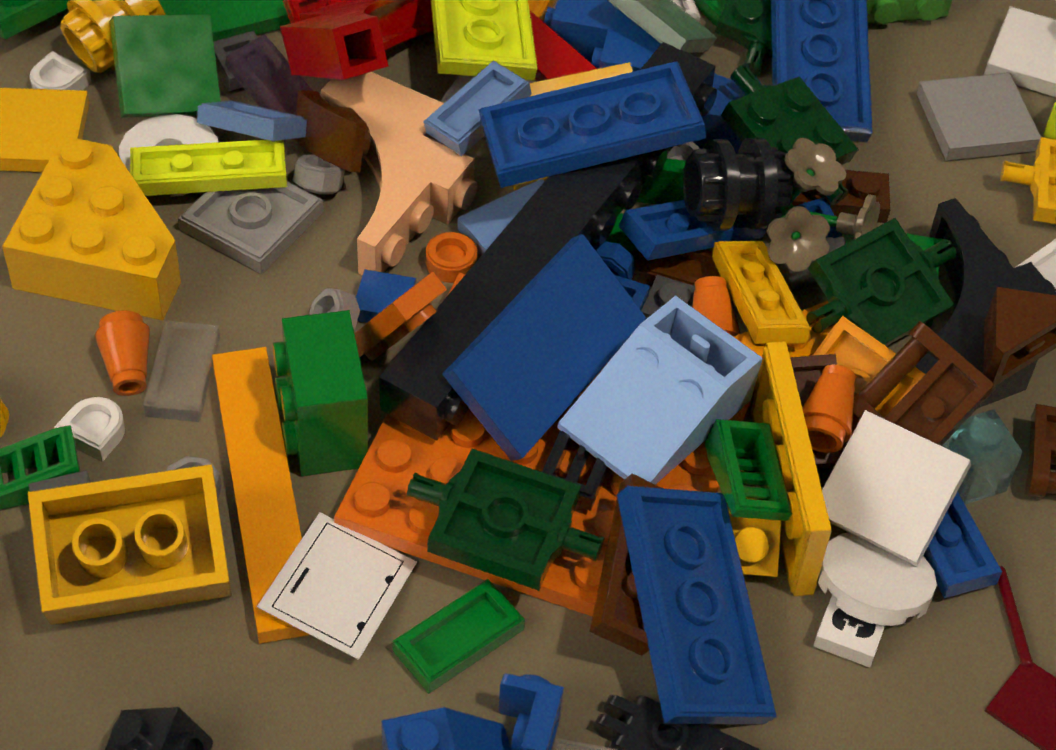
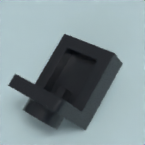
M180 707L130 709L121 711L111 731L105 750H211L213 740Z

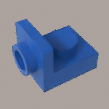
M503 674L499 693V712L503 715L517 718L511 750L553 749L561 719L564 687L551 684L548 680L537 675L526 674L516 676Z

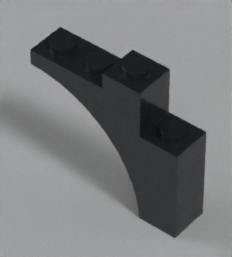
M953 198L938 204L929 237L942 240L947 239L952 243L943 252L952 247L956 249L955 259L944 263L951 282L953 303L955 305L953 306V314L937 335L983 374L984 322L996 288L1003 287L1056 295V289L1049 280L1043 277L1032 262L1013 268L1006 254L999 250L981 229L978 220L967 212L957 198ZM927 353L915 367L926 374L938 361ZM1038 360L995 385L996 390L978 408L1026 390Z

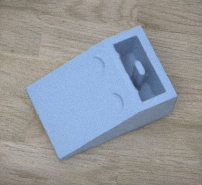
M675 295L635 329L558 422L557 428L568 434L577 444L585 447L586 451L594 457L602 460L607 467L624 480L633 473L653 484H657L707 439L716 419L729 420L751 401L763 358Z

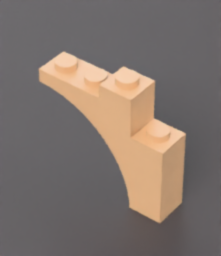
M369 72L345 80L331 79L321 89V95L332 107H351L367 123L370 131L369 151L366 155H362V157L375 175L380 188V197L370 221L357 238L358 274L362 276L365 269L385 272L389 266L397 265L405 252L406 245L417 233L421 234L428 228L432 218L448 225L460 209L465 210L471 205L478 188L477 182L474 181L475 158L466 154L460 156L426 133L423 121L444 103L378 74Z

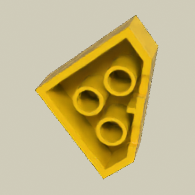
M62 136L2 245L12 288L115 311H134L144 317L164 320L181 284L174 237L112 145Z

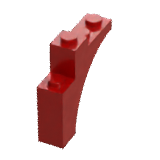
M355 0L351 2H338L299 13L300 21L280 26L292 75L340 80L389 67L385 50L408 39L434 31L431 0Z

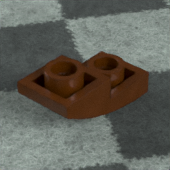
M299 90L296 115L304 117L303 119L307 120L306 137L294 139L306 150L326 162L349 172H360L362 155H366L370 147V131L367 123L351 107H332L318 91Z

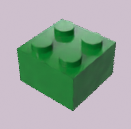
M350 310L282 318L283 341L273 343V355L277 376H285L275 378L278 409L283 411L285 422H282L286 455L297 454L301 476L359 469L368 451V397Z

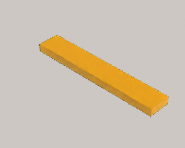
M260 347L212 354L258 642L261 644L310 635L257 607L302 539L267 348Z

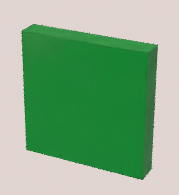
M210 14L113 16L110 19L121 118L154 117L169 114L197 115L198 105L221 101Z

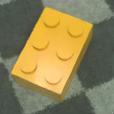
M212 464L28 492L41 610L50 625L232 596Z

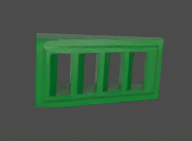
M716 419L705 441V448L709 463L732 516L788 521L792 512L770 424ZM743 485H756L760 486L761 488L744 487Z
M71 425L54 428L0 448V510L29 504V483L81 472ZM60 462V463H58V464H56V465H53V466H50V467H49V465H48V464ZM37 467V472L26 475L27 468ZM14 471L15 480L4 484L3 473Z

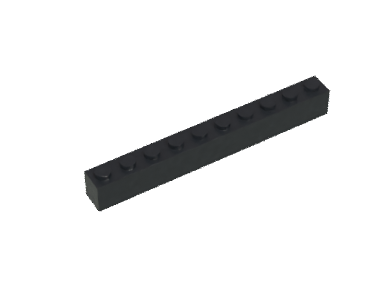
M663 42L640 70L678 61L701 116H706L717 96V89L713 87L716 65ZM673 147L549 176L436 309L437 312L427 319L379 376L380 410L436 441L450 424H459L469 407L442 373L571 238L583 234L592 247L597 242L603 244L611 234L615 220L622 210L632 209L637 202L642 185L649 177L656 178L660 174L666 163L668 153Z

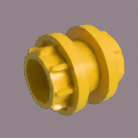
M69 0L67 2L69 13L64 16L60 27L66 41L78 58L90 70L102 73L108 68L115 71L110 19L113 16L165 15V12L158 0Z

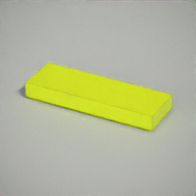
M249 140L130 148V174L145 196L287 187L284 140Z

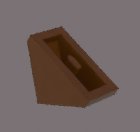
M1003 287L996 288L984 322L983 374L995 385L1056 348V295Z

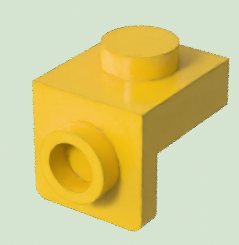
M728 507L743 575L778 577L781 520L733 517Z

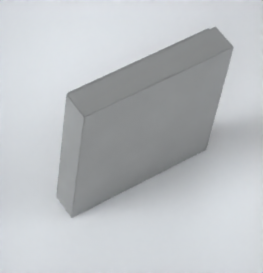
M1010 73L920 81L917 96L946 161L1036 151L1041 136Z
M287 181V187L205 192L178 218L180 231L250 269L263 274L324 212L321 198Z

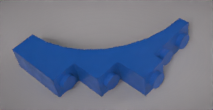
M557 0L555 8L547 7L544 23L597 69L630 62L633 72L638 71L661 45V43L608 0ZM715 74L713 87L717 89V96L709 113L704 117L701 116L705 124L706 139L693 142L700 149H703L705 143L710 139H727L732 144L735 153H738L742 142L723 119L721 113L728 102L745 95L733 80Z

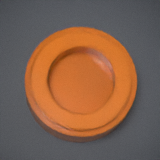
M441 233L433 237L426 246L427 271L429 274L433 271L439 280L443 282L454 283L459 272L467 274L477 262L476 244L471 238L461 233Z

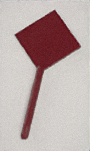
M999 566L1002 573L998 580V587L1020 664L986 707L985 712L1039 749L1056 750V677L1033 663L1006 569L1003 566Z

